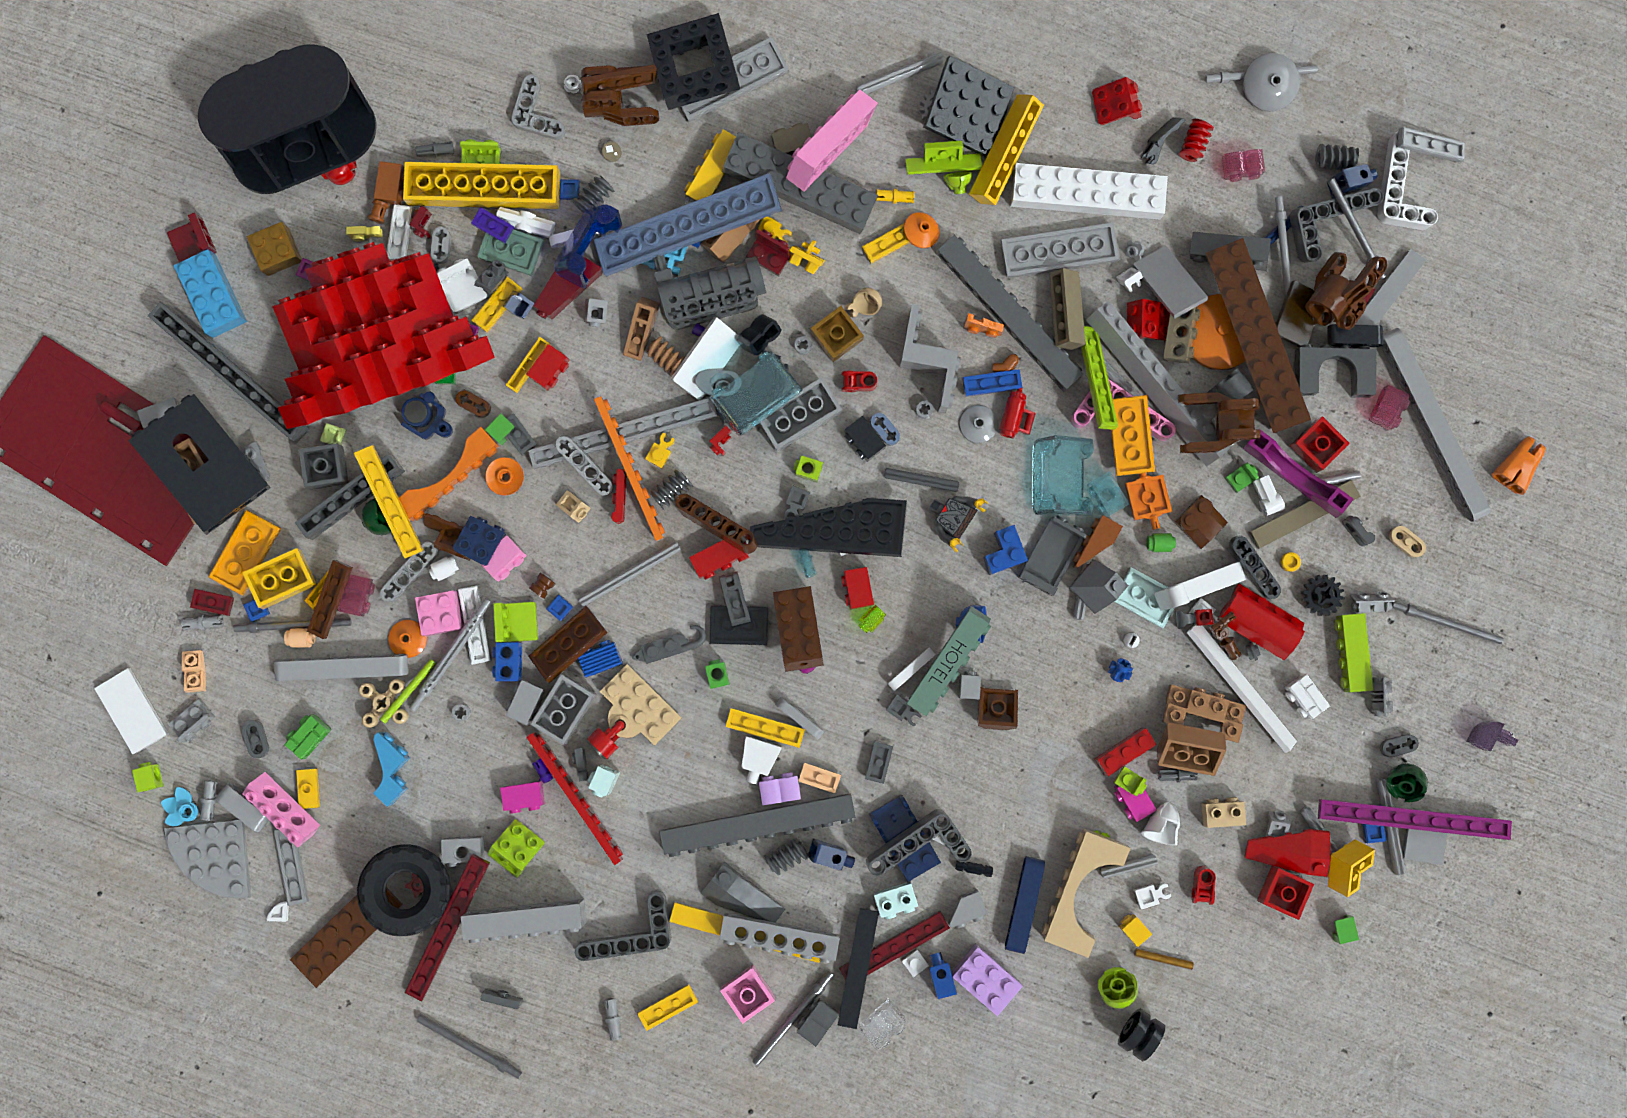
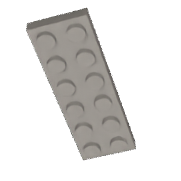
M772 37L732 56L741 89L681 106L687 120L691 122L788 73L789 69Z
M1114 223L1001 239L1006 278L1057 271L1062 268L1070 269L1119 261Z

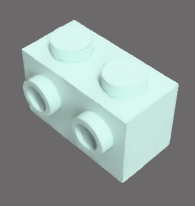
M602 764L597 767L596 771H592L588 779L590 785L588 788L596 796H607L611 794L620 772Z
M910 881L873 893L881 918L891 919L897 916L896 913L904 911V914L915 911V907H918Z

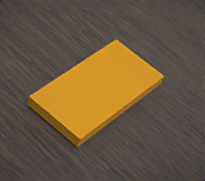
M1147 395L1113 399L1118 427L1115 430L1111 429L1116 476L1155 472Z
M246 510L208 577L244 596L249 586L242 572L262 564L281 528Z

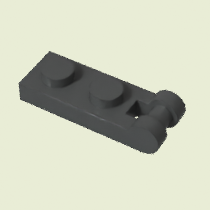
M732 572V575L719 576L731 625L736 626L751 622L738 572ZM734 582V586H727L728 583Z

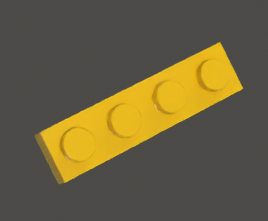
M733 708L730 709L725 726L798 748L801 746L805 731L803 728Z

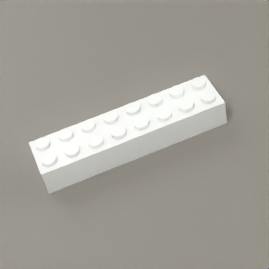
M1016 163L1013 170L1010 207L1160 220L1165 214L1168 176Z

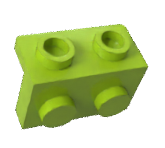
M473 139L460 141L462 149L461 163L500 164L501 148L498 142L494 140L477 142Z

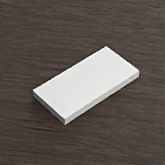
M713 317L670 379L700 401L705 393L696 386L695 380L697 375L707 369L723 370L740 346L737 341L739 335L717 317Z
M127 668L94 688L132 754H137L168 735L166 728L131 668Z

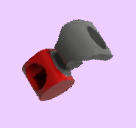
M1212 609L1195 610L1194 614L1176 611L1177 629L1195 623L1196 626L1214 624Z

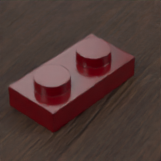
M194 589L190 608L230 616L235 597Z

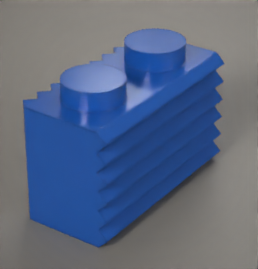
M610 640L599 643V648L592 650L591 647L578 658L585 678L623 664L615 642L610 643Z

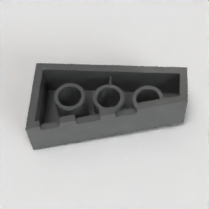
M1193 232L1190 259L1198 263L1209 262L1206 255L1207 252L1244 238L1255 270L1267 271L1271 238Z

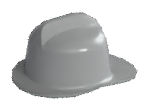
M707 369L701 371L695 380L699 390L705 394L713 395L719 400L734 395L740 390L742 385L741 378L733 371Z

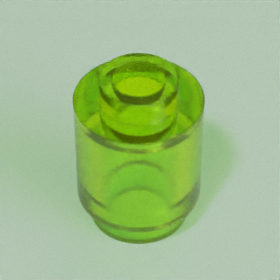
M874 605L858 620L860 622L858 626L865 633H873L884 621L886 614L878 606Z

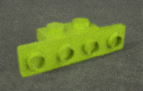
M962 141L924 143V157L905 159L908 175L981 170L982 168L980 154L963 155Z

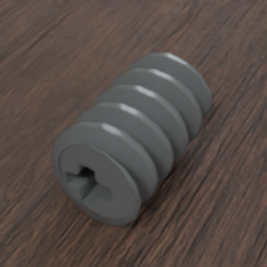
M1319 144L1315 161L1316 164L1320 163V168H1324L1325 163H1327L1328 169H1331L1332 165L1335 164V170H1338L1340 165H1342V169H1347L1348 165H1350V168L1355 167L1359 158V148L1355 149L1351 146L1349 148L1347 146L1340 148L1339 145L1332 147L1329 144L1326 146Z
M595 176V183H588L590 189L584 187L583 191L585 194L578 193L579 199L573 198L575 206L586 216V212L594 213L591 208L592 206L597 209L599 208L597 201L604 203L602 196L610 197L607 192L608 190L613 193L615 192L613 187L602 176H600L601 178Z
M674 470L676 477L668 475L670 482L662 480L664 487L659 484L656 485L658 492L653 489L650 490L652 497L663 510V504L668 507L670 506L669 499L674 502L676 501L675 494L681 495V489L686 492L688 491L687 484L693 487L687 477L678 470Z
M799 837V843L791 840L792 847L784 844V851L780 847L777 848L778 854L771 851V858L766 854L764 855L772 872L780 875V868L785 872L788 871L787 864L793 868L794 860L798 864L801 863V857L808 860L807 851Z

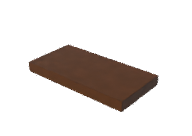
M585 606L528 657L543 678L550 683L608 632L592 611Z

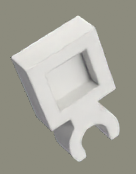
M1162 883L1158 885L1157 889L1154 888L1153 884L1135 889L1134 893L1139 908L1142 910L1160 904L1158 900L1160 897L1163 899L1170 898V893H1162V889L1168 887V884Z

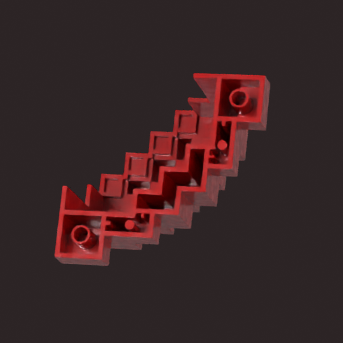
M374 242L363 245V250L357 247L337 254L338 258L336 259L330 256L312 262V267L305 269L312 287L306 291L295 293V298L290 299L289 296L279 299V304L272 306L298 367L297 370L290 372L291 376L284 378L292 398L284 400V405L278 407L287 429L309 425L325 417L346 414L359 407L372 405L385 398L398 396L414 388L427 386L451 374L469 370L495 358L487 336L479 337L478 334L473 335L467 317L458 318V315L453 316L429 253L421 255L420 252L390 261L383 243L375 245Z

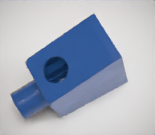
M941 952L930 955L933 967H929L937 999L957 995L949 963H944ZM940 969L944 971L945 975L942 979H939L937 971Z

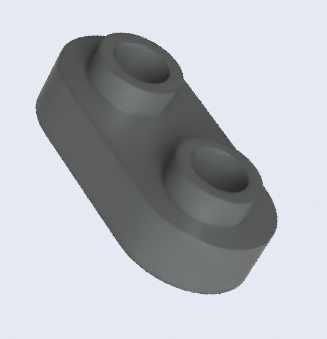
M257 720L247 721L242 727V734L248 753L253 758H262L269 752V744L264 727ZM253 726L257 729L256 733L252 732ZM258 745L262 746L261 752L257 750Z

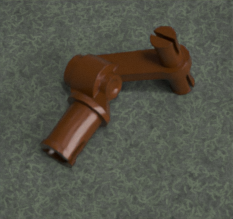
M1230 612L1225 617L1218 618L1217 622L1209 627L1212 636L1215 639L1221 640L1220 646L1224 647L1230 660H1236L1242 655L1234 642L1235 638L1228 637V623L1236 619L1233 612Z

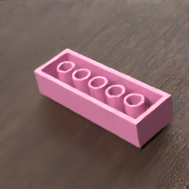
M861 90L855 95L851 94L846 100V104H841L836 110L835 115H830L825 121V125L823 127L819 126L812 138L808 137L801 149H796L792 155L794 159L787 167L789 172L786 178L805 192L868 126L878 103Z

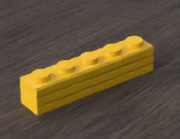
M539 336L508 383H506L509 389L515 393L519 392L528 379L527 372L546 346L550 344Z

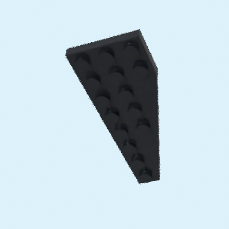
M866 498L860 502H849L835 508L828 507L803 513V515L797 517H787L785 520L750 526V532L753 533L759 548L902 557L907 500Z

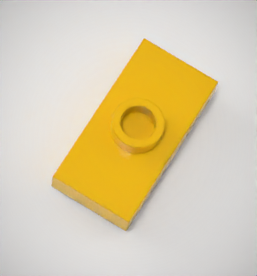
M318 768L296 770L298 804L303 809L320 807Z

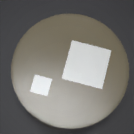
M608 142L602 148V154L607 161L616 162L620 159L622 152L617 143Z

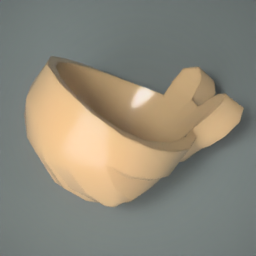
M862 288L855 294L852 302L845 306V309L851 310L850 317H856L858 313L868 316L878 313L882 306L881 295L873 288Z

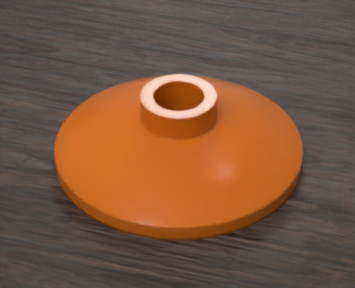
M921 212L913 213L904 223V234L907 240L918 248L932 247L939 239V226L928 214Z
M506 457L498 458L487 468L486 483L498 495H511L521 488L524 481V472L517 461ZM505 474L509 475V479L507 481L503 480V476Z
M402 620L391 628L388 642L395 654H407V658H412L424 650L427 636H421L420 624L418 622ZM405 635L409 637L408 642L403 641Z

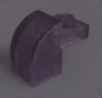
M1485 721L1477 724L1472 729L1466 742L1483 751L1491 752L1496 741L1506 746L1515 747L1518 739L1512 737L1513 733L1502 729L1504 723Z

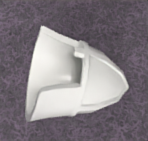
M1167 801L1156 809L1157 811L1153 812L1141 834L1143 837L1157 843L1177 845L1178 829L1180 828L1179 813L1177 808L1170 801Z

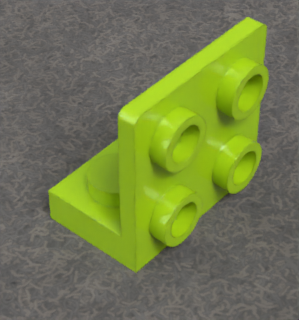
M536 602L494 603L495 642L538 640Z
M515 819L491 846L487 855L518 878L545 842Z

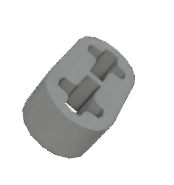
M437 227L432 234L431 257L436 263L444 264L450 257L451 234L445 227ZM443 232L446 235V237H443L441 243L440 238L437 236L441 235V233ZM440 247H442L441 250L445 254L441 256V259L436 256L440 252Z

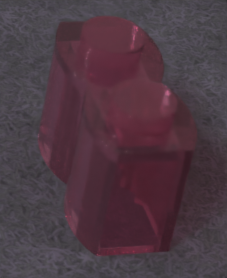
M1262 149L1230 152L1222 156L1224 179L1230 180V182L1240 181L1243 177H1249V180L1258 179L1265 172Z
M1390 385L1384 386L1368 421L1387 430L1397 428L1402 420L1400 417L1402 410L1405 411L1410 403V400H1408L1409 394Z
M350 574L338 611L362 617L365 616V613L368 614L371 605L368 602L369 596L373 594L375 589L373 579Z

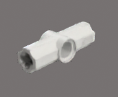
M500 207L496 214L500 219L513 225L515 230L529 235L532 233L549 238L555 231V222L536 217V215L521 210L518 212Z

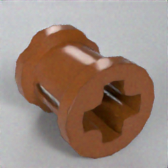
M374 199L372 201L374 204L367 218L373 222L384 224L383 218L386 209H389L390 206L385 202Z

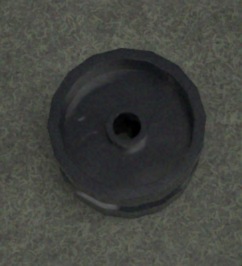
M1137 1009L1125 1023L1118 1038V1045L1127 1052L1133 1050V1055L1142 1062L1146 1061L1159 1046L1164 1036L1166 1025L1156 1018L1151 1020V1015L1143 1009Z

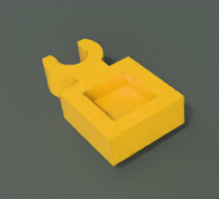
M768 216L764 217L758 228L761 231L763 229L767 230L773 235L774 239L778 238L786 243L787 241L782 237L784 235L792 236L790 230H781L782 224Z
M666 433L660 436L661 443L659 445L653 444L645 458L646 461L663 469L671 455V451L667 450L668 447L675 443L673 437L668 443L664 441Z

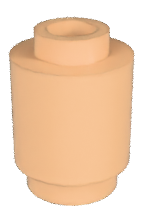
M291 628L285 632L284 642L286 646L291 648H310L315 643L316 636L307 632L308 628Z

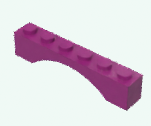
M1260 430V439L1249 440L1243 449L1335 518L1342 515L1354 500L1340 488L1325 482L1300 466L1283 451L1274 439L1262 430Z

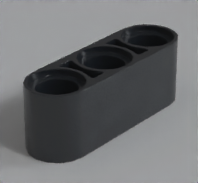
M1337 324L1328 325L1327 345L1334 347L1343 345L1351 347L1383 346V326L1355 324L1352 329L1346 330L1338 328Z

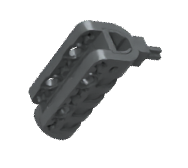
M657 255V257L653 258L657 270L654 274L665 316L670 327L674 330L695 326L697 323L710 322L713 317L721 319L753 310L758 305L757 296L766 294L757 256L673 278L671 268L668 269L664 255ZM736 307V309L733 311L728 310L730 308ZM700 317V318H699L698 320H696V321L691 320V319Z

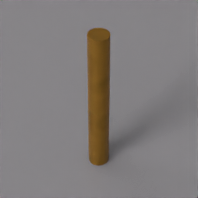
M1135 949V957L1191 970L1194 966V962Z

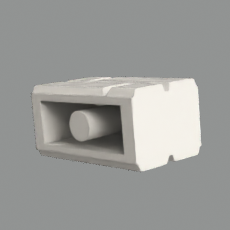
M1307 674L1300 675L1284 687L1287 691L1285 693L1286 697L1292 703H1296L1299 707L1297 712L1302 718L1314 719L1330 707Z

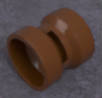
M540 572L537 576V581L532 583L529 589L545 599L548 595L546 590L553 588L556 583Z

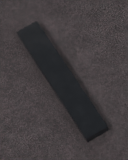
M859 909L838 1026L857 1029L879 911Z

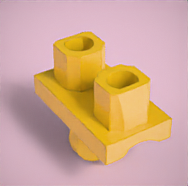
M812 240L810 244L805 241L803 242L802 247L806 248L807 251L796 245L790 249L792 253L789 262L799 266L802 258L808 260L809 262L805 270L811 274H815L819 266H823L825 260L812 254L814 252L819 255L821 251L815 247L817 243L815 240Z

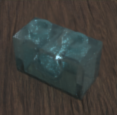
M1110 471L1087 484L1088 494L1092 499H1096L1098 503L1097 508L1101 515L1108 517L1129 505ZM1103 491L1110 493V500H1105L1102 497Z

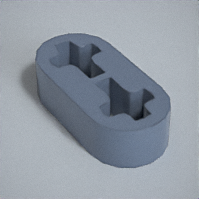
M874 414L870 422L874 431L886 445L893 446L897 444L900 433L884 414ZM875 418L883 419L884 429L880 425H875ZM886 430L890 434H896L894 437L895 441L887 440L888 434L885 432Z

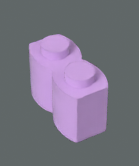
M793 772L781 774L782 778L774 779V775L762 777L763 781H759L762 805L801 799L797 775L793 776Z

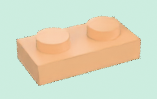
M804 763L798 781L835 793L841 774Z

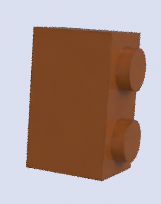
M379 161L374 192L375 200L385 202L388 205H401V202L404 201L405 168L402 164Z

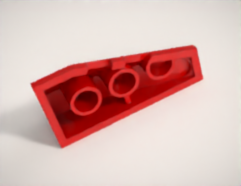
M1306 829L1302 833L1292 834L1289 832L1279 837L1266 836L1248 839L1244 857L1306 875L1327 877L1331 862L1330 831Z

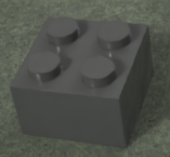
M335 443L299 449L305 488L313 490L349 483L344 447Z

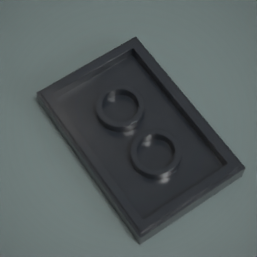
M711 605L709 644L767 645L768 607L747 606L751 622L732 626L727 606Z

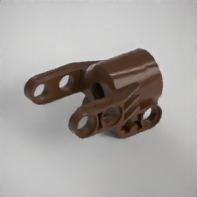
M610 65L585 67L581 70L580 79L643 66L619 67L617 69ZM622 90L592 91L585 94L581 99L585 118L604 117V120L621 126L649 125L659 121V111L651 107L623 108Z
M1334 252L1316 275L1314 293L1305 305L1307 312L1314 318L1315 324L1326 326L1333 321L1337 324L1338 328L1352 329L1366 309V301L1363 298L1371 292L1387 269L1386 258L1379 256L1371 258L1353 281L1341 276L1346 268V254Z
M1218 392L1178 395V403L1185 405L1215 404V430L1217 435V441L1189 442L1188 444L1180 445V453L1219 452L1239 440L1260 439L1261 431L1260 429H1255L1254 424L1255 410H1259L1260 407L1259 399H1232Z

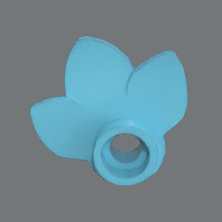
M177 787L175 797L161 801L164 810L169 814L165 820L167 825L179 826L184 821L194 820L198 815V807L192 802V795L184 788ZM188 808L192 811L190 815L186 812Z

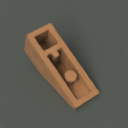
M642 297L636 303L623 353L624 356L639 361L642 360L660 306L659 302Z

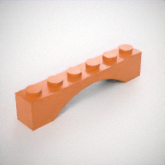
M479 427L466 439L461 459L445 478L429 487L407 490L399 497L409 520L418 521L425 515L424 511L429 507L433 508L439 503V498L451 493L454 490L453 486L466 480L471 470H477L487 456L490 458L497 452L499 445L484 428Z

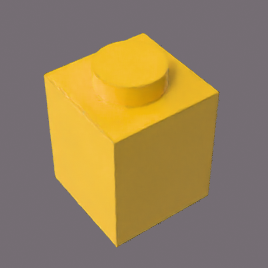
M1134 914L1131 916L1127 915L1121 920L1122 924L1119 928L1137 947L1152 935Z

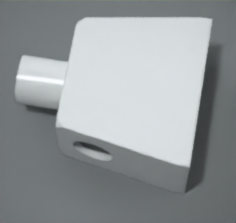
M746 736L742 768L749 770L746 781L757 784L760 774L768 776L782 747Z

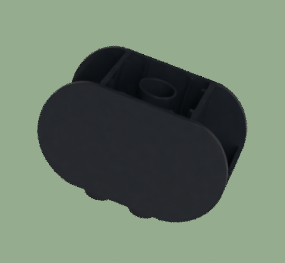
M315 44L300 45L289 50H280L272 57L255 64L243 65L237 71L221 77L206 91L198 109V123L203 135L220 152L232 168L238 181L248 190L258 194H273L359 159L372 145L377 128L373 109L343 59L334 50Z

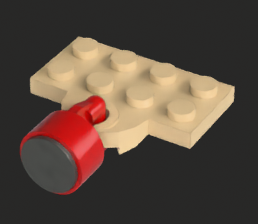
M627 664L600 691L613 705L608 714L609 728L603 732L598 727L587 738V743L603 759H608L619 748L614 743L619 737L628 739L642 733L655 746L682 718Z

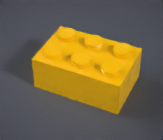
M298 548L242 572L258 608L261 609L268 608L317 585L302 550Z

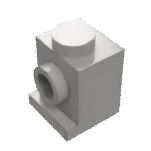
M586 299L584 322H589V326L600 327V324H606L608 301ZM593 310H596L598 313L596 317H593L591 314Z

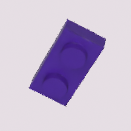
M481 207L471 222L474 227L504 244L514 230L513 225Z

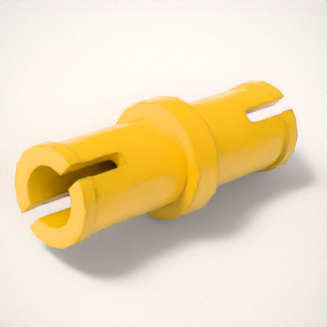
M895 188L893 190L876 189L878 195L876 201H887L893 204H897V202L914 203V191H898Z

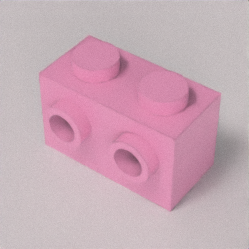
M506 535L498 545L489 564L483 567L499 582L507 578L514 567L522 564L527 555Z

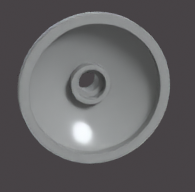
M1268 53L1256 58L1248 66L1243 78V89L1248 101L1254 107L1268 112L1277 111L1288 106L1296 97L1300 84L1299 73L1295 64L1286 56L1277 53ZM1274 77L1278 79L1277 84L1273 82Z

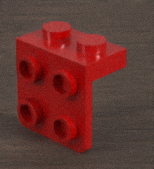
M1124 77L1093 89L1092 95L1100 125H1105L1127 116L1133 119L1142 117V104L1137 97L1139 89L1136 82L1128 77Z
M1148 299L1127 302V323L1139 338L1166 341L1170 313L1161 302Z

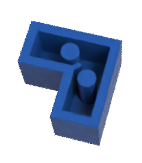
M1015 525L996 531L994 535L1000 551L983 557L989 575L1027 562L1028 559Z

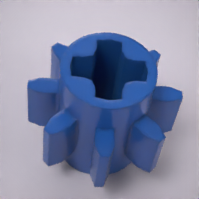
M1120 658L1117 662L1112 660L1109 666L1108 673L1116 682H1123L1124 679L1130 680L1133 674L1131 663L1126 659Z

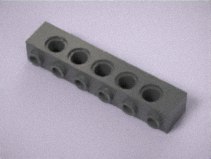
M388 453L380 459L391 482L405 472L393 455ZM362 472L295 522L305 538L314 540L374 495L364 473Z

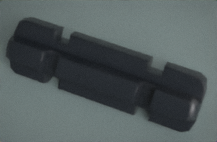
M956 861L955 869L957 871L963 872L964 870L967 873L983 874L986 877H992L993 875L992 866H983L982 864L968 861L967 863Z

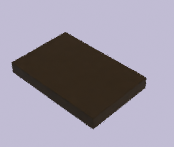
M1295 280L1290 284L1275 324L1282 339L1301 347V345L1309 343L1315 327L1314 318L1307 312L1305 307L1314 291Z

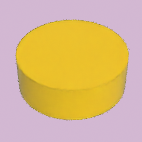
M1289 552L1281 557L1280 565L1287 572L1296 571L1301 565V559L1296 553Z

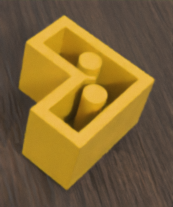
M1354 839L1338 851L1333 852L1328 872V887L1347 898L1358 891L1361 873L1373 866L1375 849Z

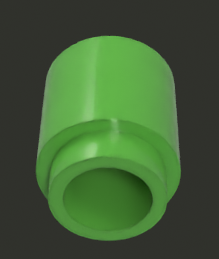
M1152 533L1146 539L1147 550L1153 553L1172 552V549L1176 547V538L1172 537L1171 533Z

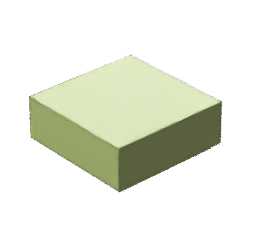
M326 423L320 441L327 444L338 443L341 445L346 429Z

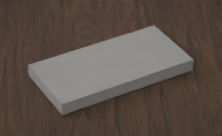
M1166 245L1133 263V268L1141 272L1144 282L1174 319L1208 300V296Z

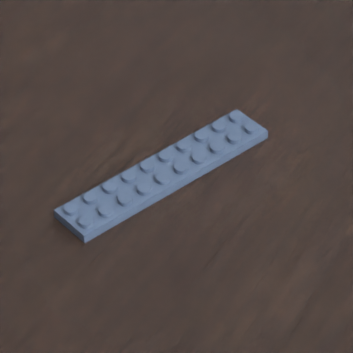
M769 173L594 239L603 273L607 277L652 260L657 255L662 256L778 213L782 211L772 176Z

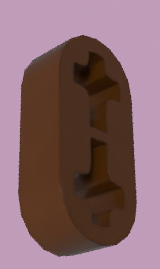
M462 390L456 395V403L463 409L481 418L490 414L491 406L484 399L466 390ZM462 396H463V397H466V396H467V398H468L470 401H472V403H471V404H469V403H467V402H464V403H463V401L461 400V397H462ZM475 404H478L480 406L485 404L484 407L486 408V411H481L479 413V409L474 407Z

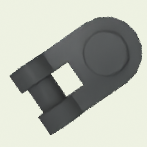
M1348 516L1343 520L1344 527L1360 546H1366L1375 541V535L1365 530L1362 526V521L1358 517Z

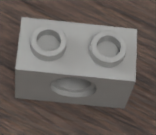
M484 836L442 839V863H448V867L460 866V863H468L472 854L485 859ZM460 847L466 848V857L459 854Z

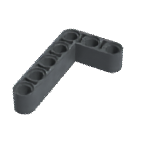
M1373 188L1344 197L1353 212L1379 205L1383 201L1384 195L1380 189ZM1336 198L1300 207L1290 213V223L1297 255L1301 262H1313L1321 258L1322 249L1316 221L1344 214ZM1335 203L1338 205V211L1335 209ZM1318 207L1321 210V215L1317 212ZM1301 212H1302L1303 215H1304L1303 220H1301V218H1300V213H1301ZM1304 231L1308 234L1307 239L1304 237ZM1309 249H1310L1311 252H1312L1311 257H1309V255H1308V250H1309Z
M936 809L871 853L866 859V865L872 875L880 876L938 835L941 836L951 853L960 862L968 861L972 856V851L946 812ZM943 816L944 821L940 824H937L936 820L939 817ZM923 828H928V832L926 834H920V831ZM950 832H955L953 838L947 839V835ZM907 839H912V843L910 845H904V842ZM960 848H965L962 854H957ZM891 850H896L894 856L888 857V853ZM874 862H880L877 868L871 867Z
M654 891L648 897L647 905L651 931L584 940L575 949L576 958L580 961H589L666 949L672 938L666 895L662 891ZM659 896L662 899V904H653L652 897ZM655 916H662L665 920L664 924H656ZM664 935L667 938V943L660 944L657 941V937ZM645 938L648 945L641 947L638 944V939ZM619 941H626L628 949L622 950L618 945ZM602 943L607 944L609 951L606 953L602 952L599 945ZM586 946L589 949V955H583L580 952V947Z

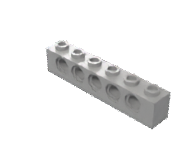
M725 913L720 939L723 940V943L735 945V942L742 943V946L753 949L754 946L762 947V950L766 952L779 950L783 955L792 956L795 953L800 954V957L804 959L816 957L820 958L819 961L831 963V960L836 961L840 935ZM744 927L747 933L744 936H738L736 929ZM757 931L765 932L766 937L763 940H758L755 937ZM777 934H782L785 937V941L781 944L776 943L774 937ZM796 938H802L805 943L802 947H796L793 941ZM817 941L824 945L820 951H816L812 947Z

